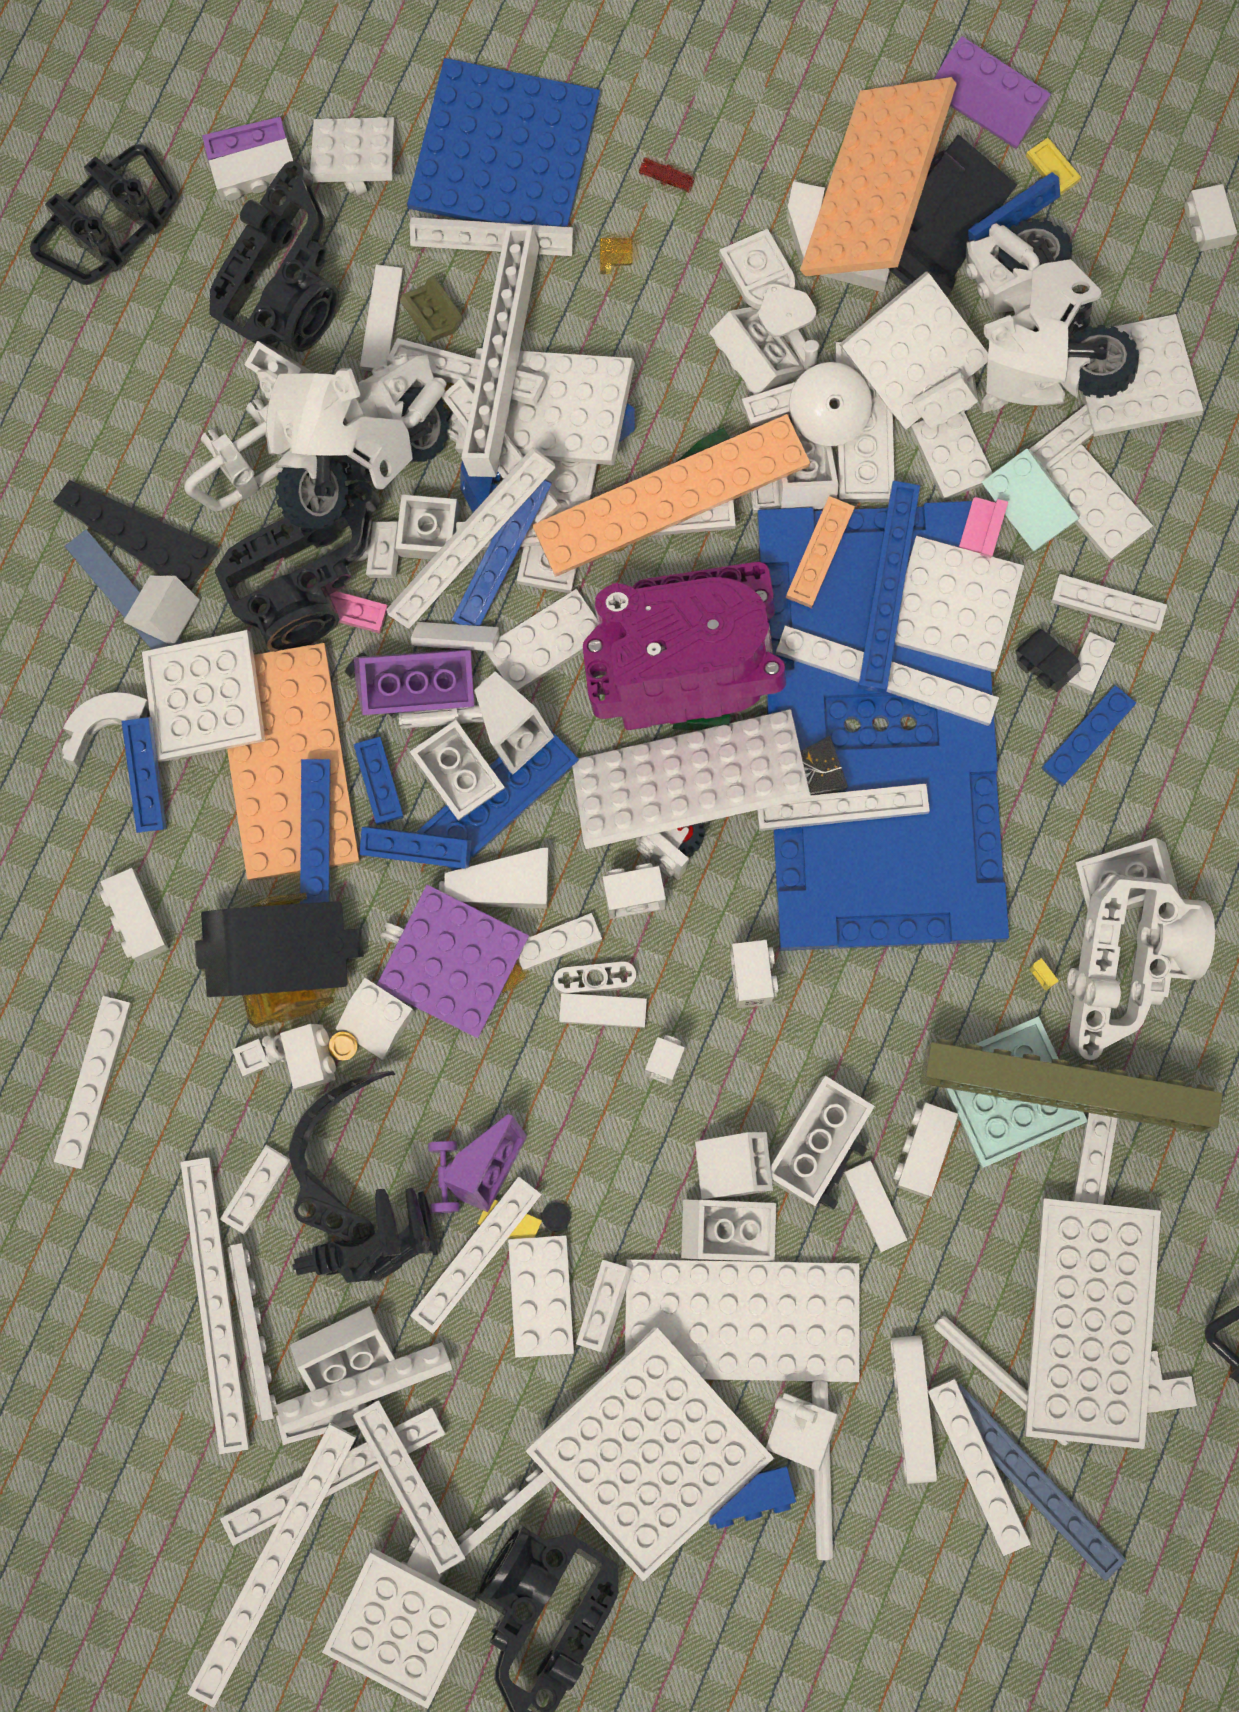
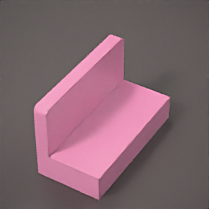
M975 497L971 504L959 548L981 553L980 555L991 558L1008 502L997 499L995 503Z

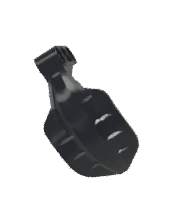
M394 1071L363 1075L332 1087L316 1098L300 1116L290 1139L288 1156L292 1170L300 1184L294 1201L293 1211L295 1217L301 1223L360 1245L374 1235L375 1230L370 1219L348 1209L307 1168L305 1151L309 1137L316 1124L333 1106L348 1095L378 1079L391 1075L394 1076ZM303 1202L314 1204L315 1210L310 1216H302L298 1212L299 1206ZM332 1212H337L342 1216L341 1223L335 1227H330L326 1224V1217ZM361 1222L367 1224L369 1230L364 1237H356L353 1234V1228L356 1224Z

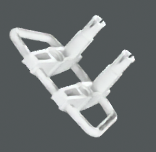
M260 399L253 400L257 410L251 402L246 407V411L253 417L258 426L232 443L226 434L219 437L213 429L208 430L212 440L209 439L206 433L201 437V442L205 444L214 458L186 480L184 490L187 495L212 511H221L242 499H247L256 493L258 488L276 477L283 470V468H277V463L254 477L253 469L240 453V451L262 436H266L268 405L264 406ZM220 467L236 490L216 500L196 486Z

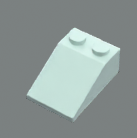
M1025 449L982 481L995 502L997 499L1008 502L1005 515L1034 552L1080 519L1036 455L1029 449Z

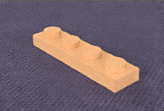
M828 497L787 592V599L809 608L813 607L855 506L833 497Z

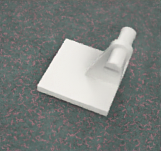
M784 1393L783 1398L778 1397L775 1403V1408L779 1410L766 1450L820 1471L839 1414Z

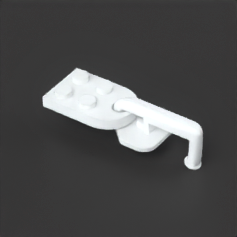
M765 229L720 249L719 257L745 302L752 308L759 310L758 317L766 332L775 337L786 335L805 370L817 365L819 343L815 340L805 342L798 330L814 321L816 317L815 306L807 293L795 290L794 274L769 230Z

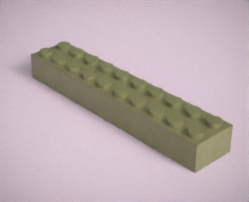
M936 1039V1043L931 1042L924 1052L920 1084L1205 1134L1219 1126L1223 1093L1215 1092V1087L1198 1084L1197 1088L1185 1086L1186 1082L1168 1079V1083L1156 1081L1157 1077L1146 1074H1139L1138 1078L1127 1076L1128 1072L1117 1069H1110V1072L1106 1073L1098 1071V1067L1094 1065L1081 1064L1080 1068L1069 1066V1061L1052 1059L1051 1063L1040 1061V1056L1023 1054V1058L1011 1056V1051L994 1049V1053L982 1051V1046L965 1044V1048L953 1046V1041Z

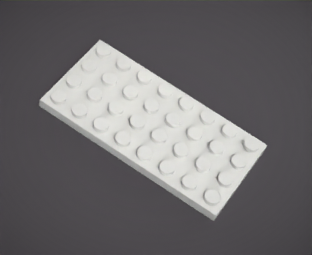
M791 709L729 723V726H716L578 758L579 761L572 766L585 849L811 798Z
M1042 1199L1024 1436L1145 1449L1161 1211Z
M626 1259V1267L631 1268L632 1271L626 1287L625 1354L653 1328L657 1327L703 1379L859 1382V1263Z

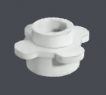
M278 1034L272 1038L269 1036L263 1037L262 1044L266 1060L271 1064L278 1060L286 1062L281 1035Z

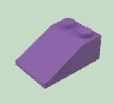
M507 1114L455 1156L453 1162L447 1165L443 1181L458 1200L486 1212L489 1211L527 1138V1135L515 1118Z

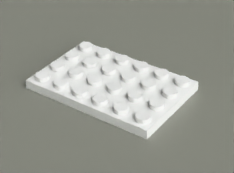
M477 348L475 359L480 360L482 348ZM520 351L516 370L542 376L545 378L546 385L535 406L510 400L505 433L523 456L534 447L549 460L614 465L635 362L632 358ZM462 423L460 424L455 447L458 453L463 451L467 431Z

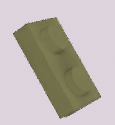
M434 276L429 277L423 287L404 293L400 298V302L429 343L454 334L462 320L458 307L453 304L446 294L444 287L439 284Z

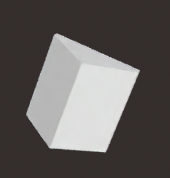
M149 576L125 617L124 623L165 643L175 645L200 600L176 576Z

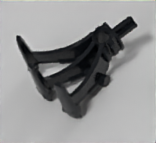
M413 1188L406 1189L409 1225L398 1235L389 1196L385 1189H376L375 1204L378 1230L368 1241L361 1245L351 1244L347 1241H334L313 1246L312 1255L294 1259L295 1264H292L293 1270H296L298 1276L316 1272L317 1275L330 1276L340 1273L347 1283L361 1281L379 1283L400 1269L402 1264L418 1254L433 1253V1257L439 1256V1244L424 1191L418 1192L417 1198Z

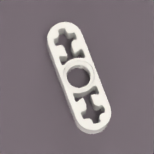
M628 962L564 967L556 972L554 985L558 992L565 994L627 989L635 983L636 970ZM621 968H625L627 973L632 974V976L627 977V982L622 983L620 978H611L613 984L607 985L608 975L605 969H611V975L619 974ZM594 970L601 972L604 977L603 982L598 986L590 985L587 982L589 972ZM577 972H583L582 981L585 987L579 988V982L570 983V988H565L564 984L558 983L559 980L563 979V974H569V977L574 979L579 978Z

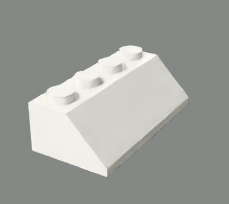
M827 1076L821 1077L770 1161L772 1183L805 1202L816 1206L875 1106Z

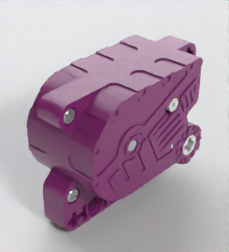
M751 562L639 580L632 587L626 584L613 583L602 589L595 598L598 625L584 640L583 655L591 709L593 714L600 719L622 717L624 728L626 730L652 727V725L687 722V720L720 717L737 711L741 712L758 702L762 695L778 693L786 686L784 662L773 655L771 631L768 621L775 614L770 571L764 563ZM605 694V700L601 701L600 695Z

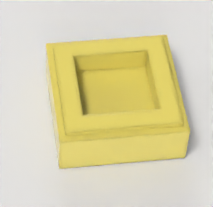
M1042 958L1029 969L1046 991L1058 982V979Z

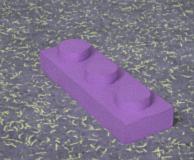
M281 117L202 135L208 161L286 138Z

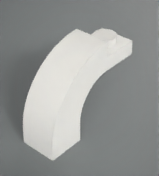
M114 692L102 694L84 702L70 715L63 727L68 735L72 736L71 739L68 738L64 743L62 749L63 759L69 765L79 768L89 742L97 731L109 725H122L121 721L147 718L149 714L148 700L128 693Z

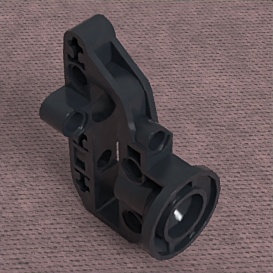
M289 161L281 168L260 203L251 199L243 206L240 212V220L246 226L221 266L210 288L209 314L255 344L257 341L266 344L280 341L296 352H304L315 345L329 328L339 303V291L333 283L319 275L327 262L324 259L327 248L320 243L325 229V217L312 189V174L296 161ZM286 196L284 204L279 206L282 197ZM299 209H304L308 213L307 223L277 273L265 286L261 299L245 326L237 325L233 320L250 293V286L259 271H263L277 246L284 248L291 242L295 233V227L291 223ZM301 269L300 276L294 280L295 272ZM272 317L271 324L265 327L266 320Z
M358 481L345 486L348 487V495H345L347 503L342 511V515L339 519H334L332 525L324 526L322 529L300 528V526L292 525L290 519L283 518L230 547L216 567L215 574L233 614L240 618L244 624L259 628L269 650L277 652L279 650L307 646L326 636L339 622L340 619L330 594L346 587L345 582L351 578L348 568L362 557L367 550L372 514L380 503L378 494L365 481ZM309 502L307 508L312 511L311 504ZM350 526L352 538L346 545L290 574L272 580L265 587L239 599L235 590L236 584L265 570V566L281 558L286 559L311 545L318 549V547H325L334 543L339 538L337 532ZM316 578L317 580L315 585L311 588H307L308 582L311 579ZM267 604L265 611L258 614L259 607Z
M518 1526L498 1553L478 1590L476 1597L501 1613L491 1631L494 1634L490 1643L500 1649L494 1671V1680L509 1712H555L566 1691L571 1690L578 1681L584 1669V1666L581 1664L617 1599L619 1593L618 1565L572 1534L544 1540L524 1526ZM549 1551L554 1552L558 1557L556 1567H551L546 1561V1555ZM577 1553L594 1564L596 1568L578 1599L580 1603L571 1619L564 1623L549 1652L545 1653L544 1659L535 1674L532 1675L533 1680L527 1691L511 1681L509 1677L510 1666L545 1605L554 1593L574 1554ZM604 1585V1592L607 1596L598 1599L601 1591L597 1587ZM518 1604H523L528 1609V1616L525 1620H520L516 1615L515 1609ZM579 1633L580 1635H578L574 1643L578 1648L570 1651V1644L567 1640L575 1638ZM539 1690L545 1691L548 1695V1703L545 1707L539 1706L536 1702V1694Z

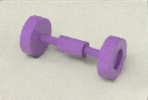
M456 1141L428 1143V1152L440 1153L441 1167H438V1187L442 1190V1203L430 1204L431 1213L460 1212L458 1202H448V1186L443 1181L446 1169V1152L457 1151Z

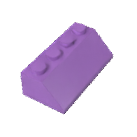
M961 36L946 56L934 78L935 80L952 77L956 82V88L950 106L1015 149L1018 148L1044 113L1051 93L963 36Z
M458 649L354 657L355 682L362 715L474 707L471 650Z

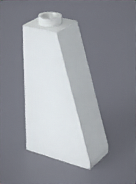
M539 848L470 866L466 869L445 873V881L439 882V890L472 907L547 909L548 848Z

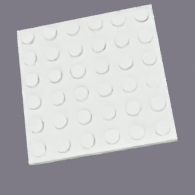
M657 1327L653 1328L524 1448L529 1456L642 1581L648 1578L774 1459Z

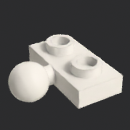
M398 521L373 522L370 544L367 545V550L363 556L357 560L363 561L368 558L366 575L370 578H396L399 555L395 549Z

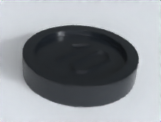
M550 1203L542 1212V1222L550 1231H562L570 1223L569 1209L562 1203Z

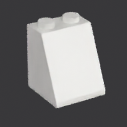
M497 672L483 680L474 690L490 743L511 774L518 771L554 738L537 708Z

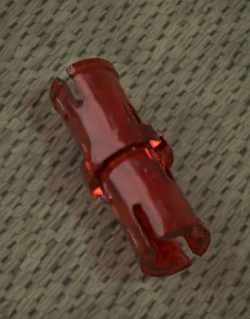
M644 157L639 169V174L656 179L661 182V185L667 186L668 184L687 193L691 191L695 176L673 169V165L667 164L666 166Z

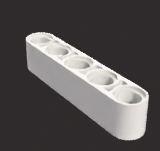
M920 1335L891 1338V1354L906 1484L936 1482V1464L922 1339Z

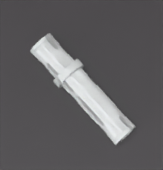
M474 705V707L399 712L400 729L449 725L457 720L459 725L484 722L479 705Z

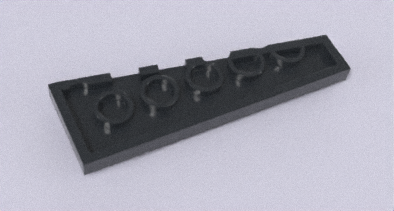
M71 480L66 483L53 501L60 509L159 576H176L190 591L220 552L216 546Z

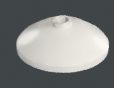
M837 362L821 363L807 369L796 380L789 398L790 416L796 429L807 440L822 446H838L856 438L867 425L872 409L871 393L864 378L853 368ZM832 398L838 401L836 409H832L829 405Z

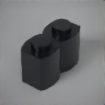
M1040 628L1015 650L1017 665L1025 673L1031 672L1036 675L1038 683L1047 690L1051 688L1058 692L1081 671L1078 658Z

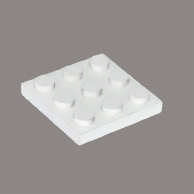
M394 117L314 119L310 165L313 182L392 181Z

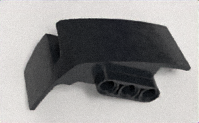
M957 135L946 151L939 152L932 159L898 267L888 269L907 286L912 284L922 274L928 272L947 297L953 290L956 281L954 276L966 259L967 242H969L968 230L974 224L991 215L996 209L1001 208L1017 184L965 139Z

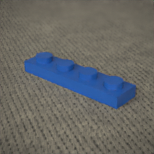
M1051 172L1043 179H1039L1024 192L1016 195L1014 199L1004 206L996 209L991 215L974 224L968 230L969 242L989 237V230L995 223L1000 226L1004 225L1008 229L1013 225L1017 226L1019 222L1029 219L1060 197L1059 177Z
M1115 685L1041 769L1063 787L1136 705V702Z
M152 717L123 720L121 722L136 833L167 829Z
M364 826L361 829L360 855L463 869L469 868L471 839Z

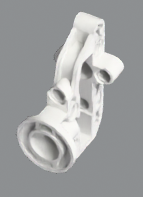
M1110 874L1092 894L1079 968H1071L1067 977L1068 991L1074 996L1069 1036L1071 1049L1084 1059L1094 1060L1098 1058L1105 1047L1139 1030L1144 1023L1151 1004L1161 1005L1164 997H1168L1171 978L1199 980L1205 975L1211 963L1215 944L1214 917L1211 907L1205 901L1181 899L1172 885L1164 883L1157 878ZM1130 888L1146 889L1142 919L1137 931V951L1128 1009L1122 1018L1110 1019L1111 1008L1118 1007L1121 997L1120 982L1116 980L1120 954L1118 942L1121 924H1124L1129 890ZM1166 902V910L1159 914V907ZM1157 959V966L1155 969L1150 970L1151 962ZM1095 1010L1094 1018L1087 1022V1015Z

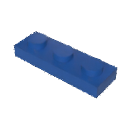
M381 737L353 744L376 825L404 818Z

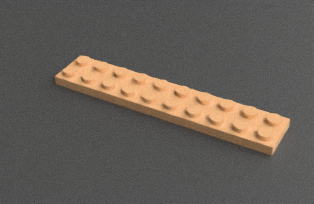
M786 414L544 519L532 526L553 574L557 577L810 466V461Z

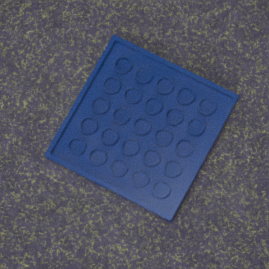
M444 58L407 202L408 209L465 221L568 227L598 107L600 90Z

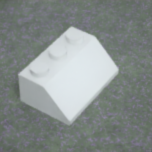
M748 307L728 311L709 333L714 338L716 346L730 360L732 368L744 379L749 391L756 395L781 387L801 374L805 368L782 336L775 337L766 332L758 317L759 310Z
M370 1306L290 1344L296 1366L310 1391L396 1360Z

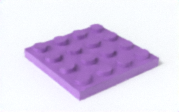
M427 884L377 986L392 996L479 1038L530 935Z

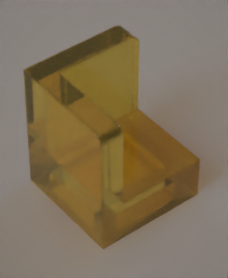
M600 238V274H611V266H630L633 264V238Z

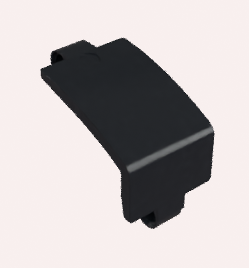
M340 901L202 911L203 940L194 941L196 966H198V969H205L207 997L346 987L348 985L346 958L364 957L362 928L344 930L343 909Z

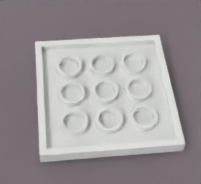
M928 272L922 274L839 344L905 430L921 418V415L913 406L912 399L959 372L967 380L988 362V352Z
M1176 314L1114 326L1118 328V331L1128 333L1129 339H1134L1136 342V350H1139L1138 371L1134 382L1128 384V389L1124 392H1117L1116 396L1104 395V398H1096V395H1090V397L1083 395L1093 436L1202 415L1203 407ZM1109 352L1108 356L1115 355L1111 352ZM1115 362L1111 364L1118 368L1121 362Z
M916 536L906 570L894 645L995 672L1024 565L995 557H985L980 555L981 553Z
M245 630L142 652L149 712L153 721L158 762L265 742L250 631Z
M373 1548L322 1653L428 1709L479 1604Z

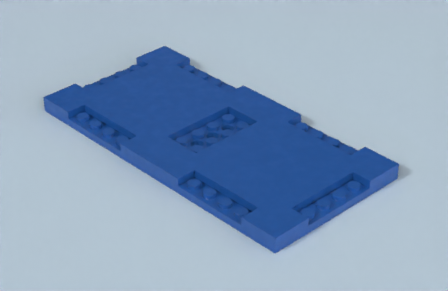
M972 501L924 503L923 507H917L908 563L916 536L959 547ZM813 508L763 509L757 512L759 562L764 563L769 568L775 614L768 621L771 631L773 655L784 662L786 672L785 688L778 693L766 695L767 715L791 709L802 761L804 762L803 765L804 768H809L805 770V774L810 773L806 778L807 782H809L814 772L810 769L815 770L814 768L822 772H827H814L810 783H808L810 795L926 784L930 810L929 814L774 829L779 951L1006 942L1009 939L996 778L998 768L994 714L990 725L987 726L889 692L884 694L858 689L859 682L776 655L785 626L864 652L888 508L854 509L812 608L786 598V595L822 511H813ZM894 645L892 662L992 695L991 671ZM904 717H911L914 719L916 727L912 730H905L901 727L900 720ZM876 718H883L886 720L888 728L885 731H877L873 728L872 721ZM855 719L860 724V729L854 733L848 732L844 727L845 721ZM808 751H809V754L811 755L810 757L813 758V759H811L812 762H811L809 759H806V758H808Z

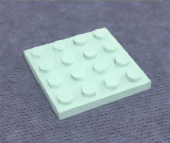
M1039 1016L974 1044L982 1046V1051L994 1053V1049L1011 1051V1056L1023 1058V1054L1040 1056V1061L1049 1063L1052 1062V1059H1058ZM945 1088L981 1169L1088 1122L1084 1112Z

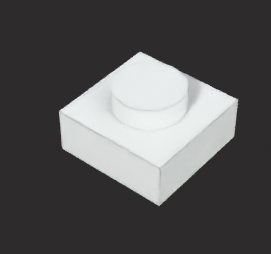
M260 1039L232 1050L243 1077L270 1067Z

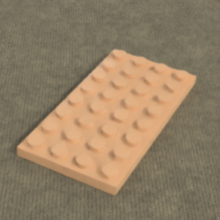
M952 77L861 90L859 92L800 271L805 276L898 267L956 88V82Z
M325 643L255 654L254 659L265 742L227 749L247 880L252 881L300 872L301 759L331 760L330 867L358 863L360 859Z

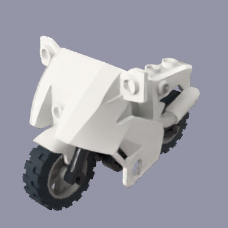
M1032 219V222H1027L1024 220L1019 222V225H1013L1009 229L1004 225L1000 226L995 223L989 230V237L967 242L966 257L968 264L965 266L966 272L971 280L976 279L980 297L983 300L987 298L994 313L1015 312V315L1012 317L1009 315L984 325V335L989 339L987 394L981 401L983 413L990 410H998L1008 404V402L1036 406L1064 404V388L1076 398L1078 397L1079 390L1088 397L1090 395H1096V398H1104V395L1113 397L1117 395V392L1127 390L1128 384H1132L1135 380L1139 361V350H1136V342L1134 339L1130 340L1129 334L1125 331H1118L1117 327L1105 328V325H1097V328H1092L1090 326L1092 302L1101 297V290L1071 260L1072 242H1070L1067 232H1063L1061 226L1052 225L1051 221L1039 222L1040 219ZM1077 285H1085L1089 290L1086 293L1073 292L1072 288ZM1109 352L1115 354L1112 356H1108ZM1121 362L1118 368L1111 363Z
M406 353L396 355L391 358L392 364L374 368L372 376L359 382V389L351 368H341L335 375L318 373L276 375L270 370H259L256 372L262 391L266 398L270 399L266 419V437L269 454H284L276 465L277 468H283L282 472H279L277 480H279L278 486L275 488L279 498L277 504L283 510L281 512L282 515L290 519L292 525L300 526V528L315 529L330 526L334 523V519H339L342 515V508L346 506L347 500H345V495H348V487H345V481L356 479L359 481H373L376 489H384L410 461L425 462L427 459L432 460L436 457V453H440L444 447L442 445L444 442H447L448 435L446 433L450 427L446 417L449 416L447 408L443 407L444 402L441 399L447 384L444 379L433 377L428 355L407 356ZM383 460L388 465V473L385 477L380 472V464ZM309 502L311 504L312 511L307 508Z

